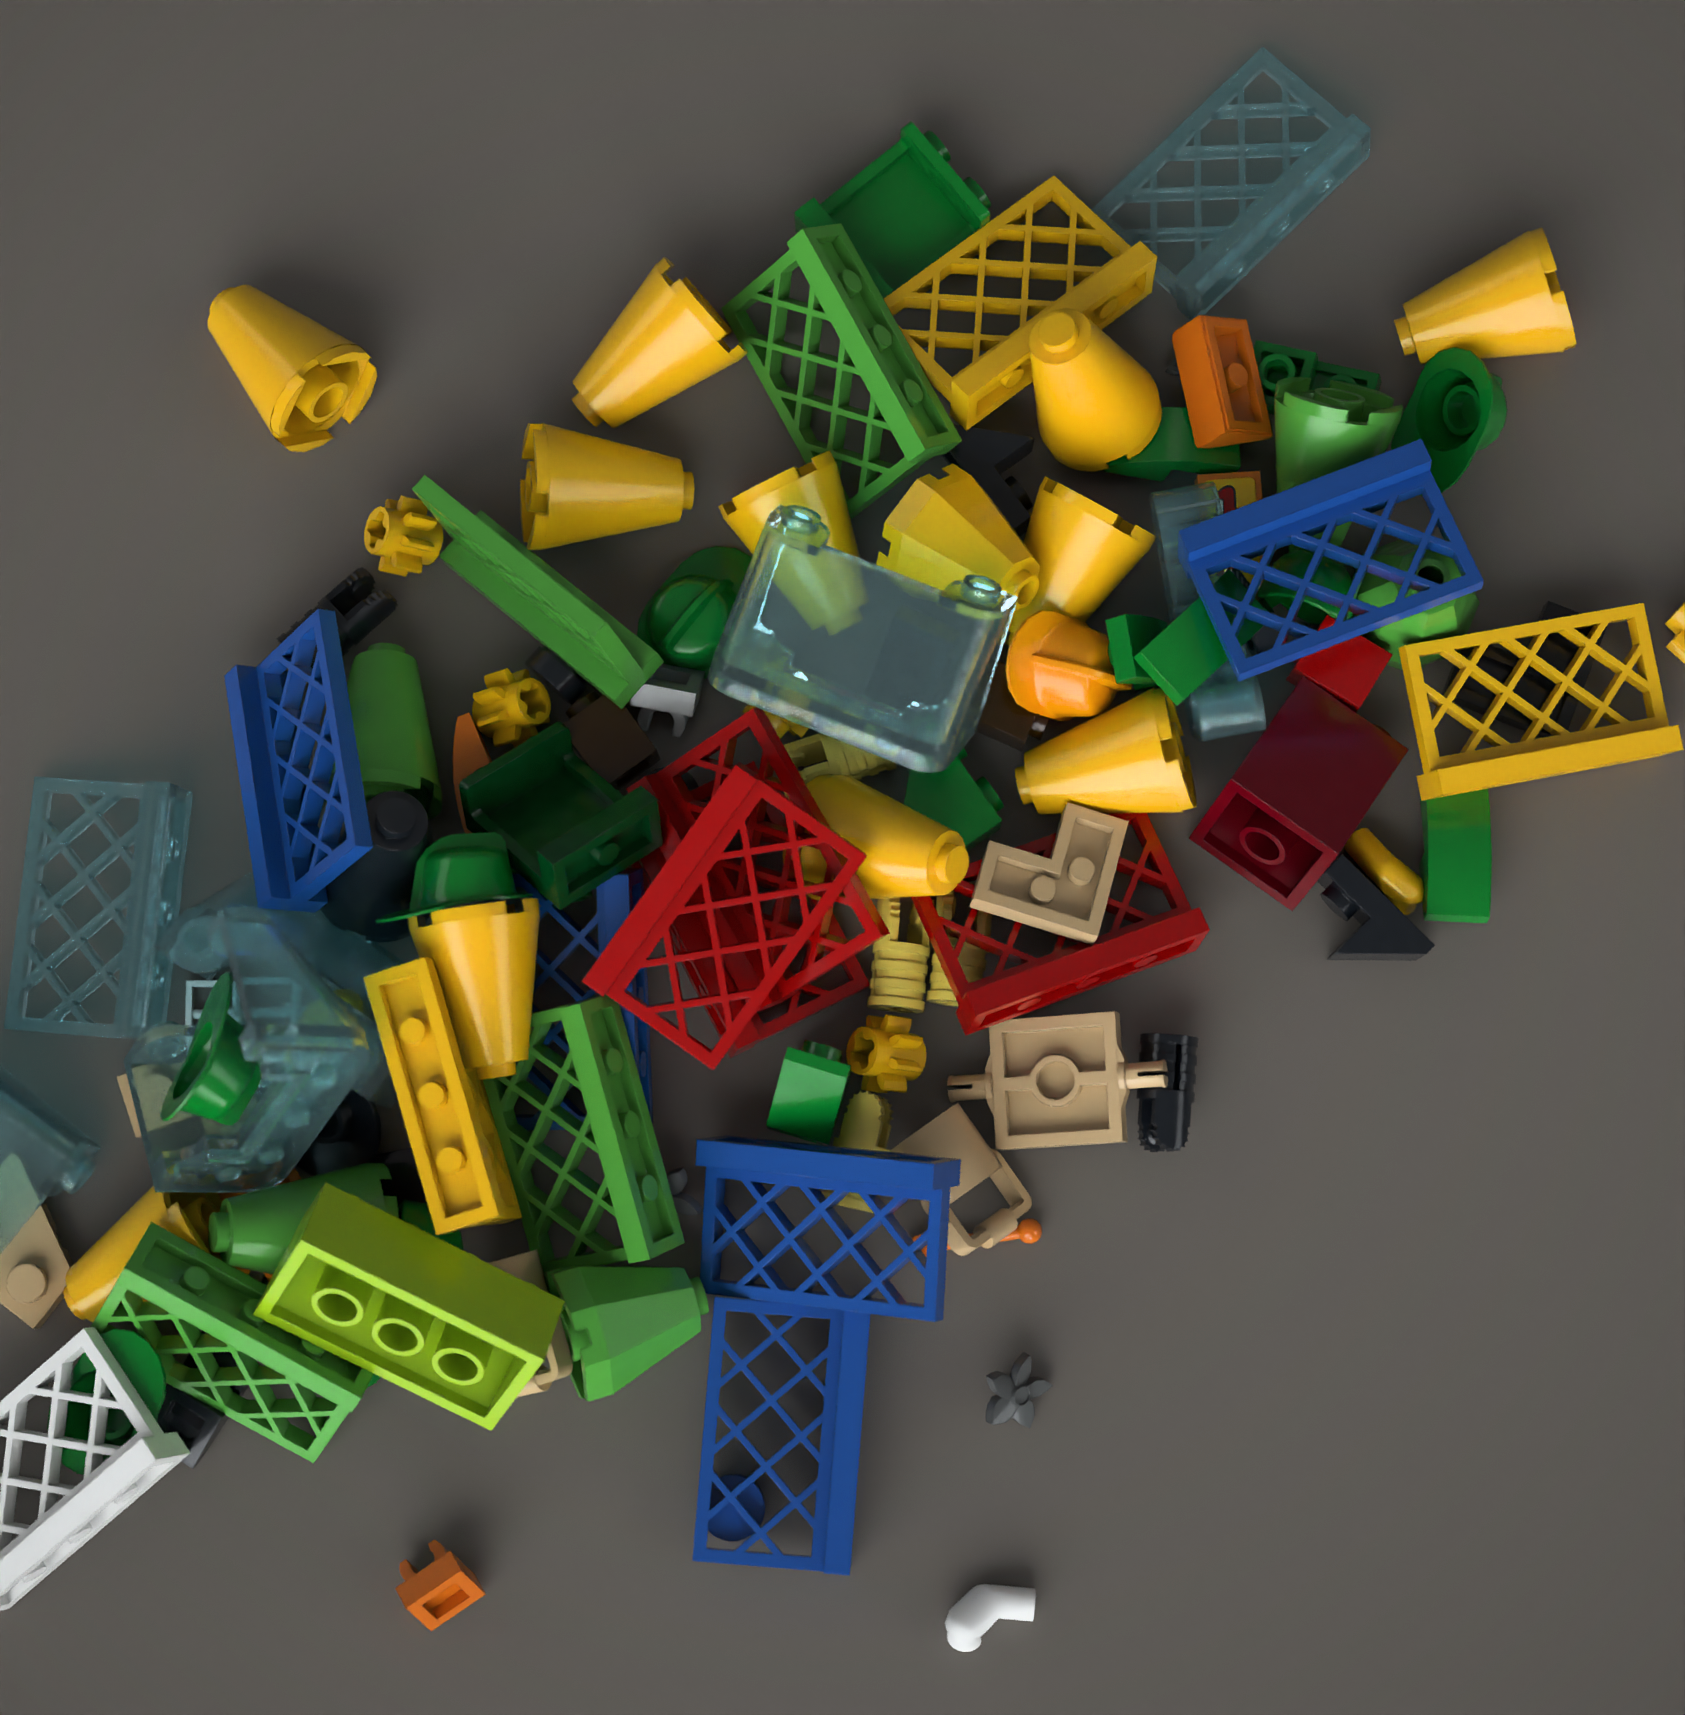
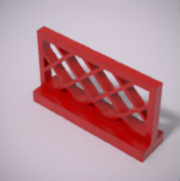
M762 707L752 708L659 772L644 776L626 788L628 793H630L639 786H643L658 799L663 845L659 848L666 861L708 804L694 800L681 776L695 766L716 771L712 799L735 766L732 764L737 738L750 729L763 750L759 772H754L776 790L786 792L791 801L830 828ZM720 750L718 760L709 758ZM773 771H775L778 778L773 777ZM761 798L747 818L751 847L759 846L762 832L789 841L787 827L764 821L768 802ZM794 821L797 839L815 836L810 831V834L805 833V828ZM827 843L810 845L809 847L820 850L827 863L824 882L833 881L848 858ZM791 849L786 850L782 872L756 865L758 854L753 855L756 877L780 884L779 889L797 887ZM742 857V860L732 858L716 861L709 871L713 900L750 894L745 857ZM856 873L835 902L851 906L865 931L851 940L828 934L833 910L832 905L808 938L812 943L807 968L793 976L788 967L755 1013L786 1001L800 992V989L890 934ZM804 880L805 885L815 884L814 882ZM702 884L699 885L689 899L691 904L705 902ZM825 891L813 892L809 894L816 895L821 898ZM792 896L777 898L774 916L763 913L767 939L785 936V933L795 934L801 926L787 921ZM752 903L715 909L721 946L759 940ZM706 910L696 912L711 939ZM783 945L768 947L771 965L774 964L781 954ZM825 946L836 949L824 956ZM760 949L723 955L724 964L739 990L756 988L765 976Z
M754 761L745 765L752 771L759 772ZM714 780L690 791L694 800L704 801L711 799ZM768 802L765 813L766 821L787 827V823L780 810ZM763 832L760 839L770 844L788 841ZM657 848L631 865L632 868H643L644 892L667 862L660 848ZM757 877L759 886L770 890H779L780 884ZM799 895L792 896L799 899ZM807 896L808 902L813 909L818 900ZM777 899L774 900L770 913L771 916H774ZM696 912L677 916L670 926L676 954L712 948L711 939ZM832 912L828 934L846 939ZM807 940L803 945L806 951L799 972L807 968L812 943L810 940ZM825 946L824 954L828 955L836 949ZM854 955L841 963L850 980L849 982L831 991L807 984L800 989V992L790 998L785 1014L763 1024L758 1012L755 1013L727 1051L730 1059L753 1048L755 1044L867 989L870 983L856 956ZM714 956L681 962L698 997L720 994ZM724 964L729 992L738 991L737 985ZM801 993L816 997L797 1007ZM744 999L730 1001L733 1019L746 1003ZM722 1002L703 1005L719 1038H721L726 1031Z
M738 762L582 980L584 984L603 997L605 994L713 1071L867 857L866 853L760 778L761 776L741 762ZM761 798L785 814L789 841L751 847L747 818ZM794 821L815 836L797 839ZM740 829L743 848L724 851ZM827 843L848 858L833 881L805 885L799 847ZM791 849L797 887L759 893L753 855ZM745 857L751 894L713 900L709 871L716 861ZM702 884L705 902L686 905L699 885ZM825 891L810 912L807 893ZM799 895L803 923L799 929L792 935L767 939L761 901ZM752 903L759 940L721 946L715 909ZM706 910L712 948L675 954L670 927L674 920L680 914ZM663 937L666 955L648 958ZM786 945L774 964L771 965L768 947ZM760 949L765 974L756 988L729 992L723 955ZM714 956L720 994L683 999L677 962ZM668 964L674 1001L648 1005L626 990L640 968ZM748 998L733 1019L730 1001ZM722 1002L726 1031L712 1050L689 1034L685 1008ZM676 1010L678 1026L660 1014V1012Z
M1147 813L1108 814L1129 821L1128 826H1133L1143 849L1137 863L1119 856L1116 870L1131 876L1121 902L1108 897L1105 911L1114 914L1115 918L1109 933L1098 936L1093 945L1055 934L1058 938L1051 954L1036 958L1013 948L1022 923L1014 922L1007 942L1003 944L970 929L978 912L977 909L971 908L966 922L962 926L939 916L930 896L911 897L959 1006L955 1013L965 1036L1197 950L1210 931V928L1200 907L1191 909ZM1056 833L1014 848L1050 858ZM1147 858L1153 871L1144 867ZM982 859L969 863L964 879L958 883L953 891L972 898L975 885L969 882L977 880ZM1138 880L1161 889L1171 910L1152 916L1128 906ZM1123 919L1133 922V924L1119 929ZM947 934L958 939L954 949ZM1065 939L1076 943V945L1062 949ZM965 942L1000 957L993 975L968 983L958 961ZM1007 960L1018 964V966L1003 971Z

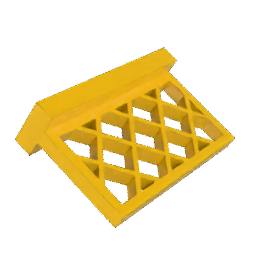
M1053 175L884 298V301L893 316L904 308L931 310L929 331L902 329L900 326L899 328L929 382L950 402V416L967 431L1033 382L1029 335L1033 326L1041 317L1057 309L1070 308L1080 311L1101 330L1152 293L1157 256L1141 241L1131 247ZM1053 201L1070 217L1069 228L1032 226L1033 214ZM997 240L1023 241V262L986 260V248ZM1031 242L1068 244L1067 265L1030 262ZM1075 245L1101 246L1113 258L1101 267L1074 265ZM979 254V259H972ZM950 274L978 275L977 296L939 294L940 282ZM985 276L1022 278L1021 299L983 297ZM1029 279L1066 281V293L1055 301L1028 299ZM1074 282H1080V283H1078L1076 286L1073 287V283H1074ZM932 288V293H926ZM938 310L975 312L974 334L936 331ZM982 313L1020 315L1019 328L1008 336L981 334ZM1027 316H1034L1027 321ZM921 347H928V353ZM935 348L973 350L972 363L951 377L934 360ZM980 350L986 351L984 354H982V355L979 357V355H980Z
M1644 603L1414 643L1398 648L1424 773L1416 776L1421 801L1649 759L1684 750L1679 725L1669 726ZM1627 620L1632 648L1623 662H1621L1595 643L1608 623ZM1593 626L1587 636L1576 630ZM1558 632L1579 647L1564 673H1561L1536 655L1549 634ZM1533 637L1527 648L1517 641L1518 639ZM1499 643L1520 658L1504 684L1476 666L1490 644ZM1474 648L1468 658L1457 652V650ZM1439 654L1460 669L1444 695H1441L1424 682L1420 657ZM1588 654L1615 673L1599 699L1573 681L1574 676ZM1635 663L1637 666L1638 674L1632 670ZM1529 665L1556 684L1540 710L1513 692V689ZM1469 676L1496 695L1480 722L1452 702ZM1624 680L1642 692L1647 714L1646 719L1628 721L1609 707ZM1565 691L1592 710L1580 730L1570 733L1549 718ZM1428 700L1434 705H1436V708L1434 709L1432 714L1430 712ZM1505 702L1532 720L1520 742L1510 744L1489 729ZM1447 713L1473 733L1460 753L1440 757L1434 730L1444 714ZM1601 717L1612 724L1595 728ZM1541 728L1553 735L1535 739ZM1481 739L1493 746L1475 750Z
M422 957L364 976L363 979L436 1235L447 1234L466 1227L504 1224L522 1218L483 1080H477L476 1067L464 1068L433 958Z

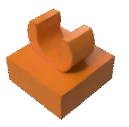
M437 1540L428 1543L430 1551L434 1554V1562L421 1571H418L407 1559L400 1563V1574L405 1582L395 1588L405 1608L430 1631H433L486 1594L476 1575L455 1554L448 1551Z

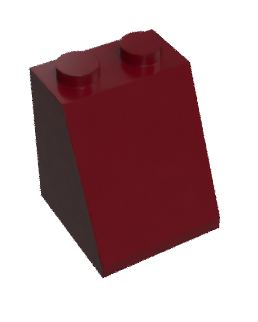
M1303 676L1188 839L1293 911L1341 852L1409 749L1393 739L1385 729L1370 723Z

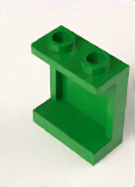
M910 121L901 128L900 140L821 204L813 197L794 212L795 232L798 233L803 228L841 223L884 299L990 222L988 208L991 207V203L986 193L971 177L962 180L948 164L951 161V156L942 141L929 130L922 134L916 125Z

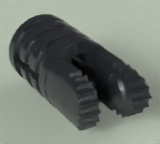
M361 567L323 597L313 610L310 609L305 613V617L299 622L296 621L291 626V629L286 633H282L277 640L281 644L317 609L335 611L343 657L353 645L356 646L396 610L398 606L397 600L385 589L383 591L379 589L377 592L373 591L371 593L375 589L373 585L376 582L373 580L374 577ZM317 645L315 647L312 663L310 666L311 668H313L317 654Z
M1143 1033L1140 1034L1141 1052H1139V1062L1165 1059L1168 1072L1146 1073L1142 1076L1166 1075L1168 1076V1085L1165 1088L1149 1087L1137 1089L1136 1099H1139L1138 1125L1140 1126L1137 1132L1139 1133L1138 1139L1141 1142L1140 1146H1144V1150H1150V1152L1164 1151V1149L1167 1152L1180 1151L1181 1147H1185V1142L1188 1141L1187 1136L1190 1134L1188 1127H1190L1191 1103L1195 1101V1093L1193 1091L1194 1084H1196L1195 1066H1197L1196 1048H1198V1038L1177 1034Z

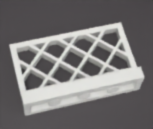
M95 1327L83 1328L0 1401V1436L7 1437L3 1473L0 1472V1611L12 1607L190 1454V1451L177 1432L164 1434ZM84 1352L96 1368L94 1394L70 1390L73 1362ZM54 1379L53 1387L46 1386ZM35 1395L52 1398L48 1433L25 1430L28 1401ZM68 1401L92 1404L88 1440L64 1436ZM109 1407L122 1409L138 1432L123 1446L105 1444ZM9 1419L8 1426H2ZM23 1440L47 1444L42 1480L19 1476ZM63 1447L87 1451L84 1479L76 1486L59 1483ZM103 1454L110 1455V1457L102 1463ZM18 1487L41 1491L38 1519L31 1525L14 1522ZM57 1494L65 1495L57 1502ZM12 1533H14V1534H19V1536H17V1537L11 1542V1540H12Z

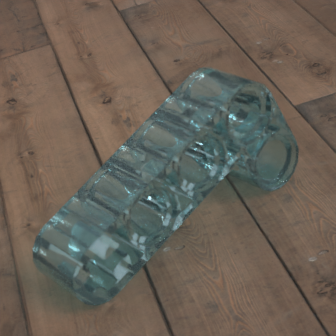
M1213 481L1149 494L1150 512L1154 535L1157 536L1155 541L1169 622H1172L1199 597L1192 578L1187 579L1178 559V531L1222 515L1218 491ZM1232 567L1208 575L1212 584L1228 570L1232 572ZM1244 644L1241 648L1243 650L1245 657L1247 658L1246 648ZM1229 660L1183 701L1191 735L1200 742L1259 732L1266 729L1264 703L1257 676L1255 675L1238 682Z

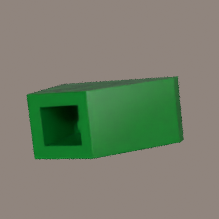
M928 716L918 723L904 805L959 833L968 852L1000 829L1002 819L997 812L1003 809L1004 805L985 777L982 776L974 781L963 766L961 760L968 755L948 725H944L938 730Z
M804 1040L802 1050L787 1047L766 1125L769 1130L819 1145L830 1146L851 1076V1065L841 1063V1050L809 1040Z

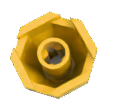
M955 464L941 468L947 475L941 479H937L930 473L917 478L884 522L882 537L891 544L888 556L880 551L878 552L876 566L896 586L915 598L1003 617L1011 612L1025 608L1038 591L1040 565L986 491L970 474Z

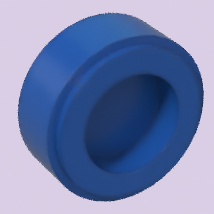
M727 1474L720 1478L732 1491L747 1477L739 1474ZM713 1481L710 1509L725 1497ZM753 1482L737 1496V1499L757 1523L761 1525L765 1515V1499L759 1486ZM731 1503L727 1504L709 1520L708 1531L721 1540L740 1541L754 1533V1530Z

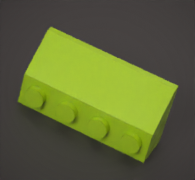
M325 1182L297 1227L253 1315L492 1431L544 1362L565 1301L541 1290L532 1283L525 1282L481 1260L474 1254L465 1252L411 1223H407L362 1201L353 1194L346 1193Z

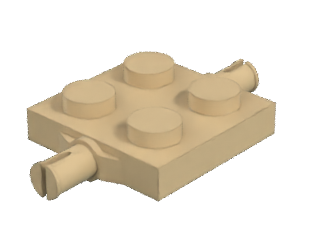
M1110 1011L1009 1019L990 1026V1055L985 1073L949 1075L947 1086L950 1087L972 1086L970 1089L948 1090L951 1103L987 1099L989 1108L994 1116L996 1150L1003 1151L1128 1142L1126 1103L1130 1089L1165 1088L1168 1085V1076L1142 1075L1146 1073L1168 1072L1165 1059L1128 1063L1122 1049L1120 1013Z

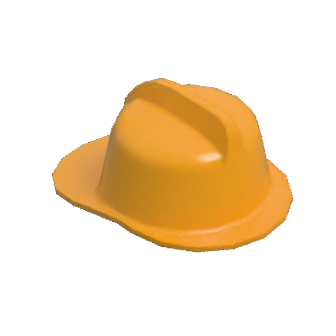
M1038 611L1027 617L1015 631L1008 648L1005 671L1008 689L1016 704L1029 712L1057 721H1069L1073 717L1100 715L1109 708L1117 691L1131 690L1133 684L1116 683L1114 668L1108 656L1109 639L1107 635L1090 628L1081 620L1055 611Z

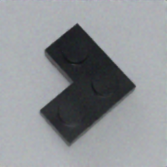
M1548 601L1543 606L1538 621L1581 613ZM1593 626L1576 630L1587 636ZM1606 628L1595 643L1598 646L1601 644ZM1557 632L1547 636L1536 655L1561 673H1564L1579 647ZM1488 645L1476 666L1504 684L1520 658L1511 652ZM1474 648L1462 649L1458 653L1468 658ZM1589 654L1573 678V681L1582 688L1585 686L1595 660ZM1455 665L1451 668L1441 695L1445 694L1460 670ZM1529 665L1513 689V692L1540 710L1556 684ZM1469 676L1452 702L1484 715L1496 695ZM1565 691L1549 718L1568 730L1579 700ZM1507 702L1504 703L1495 717V720L1523 731H1527L1532 723L1531 719ZM1541 728L1537 736L1544 738L1553 735Z

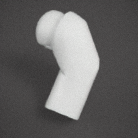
M979 1584L971 1588L949 1610L945 1621L949 1644L958 1651L970 1652L981 1645V1636L998 1619L1033 1621L1036 1589L993 1584Z

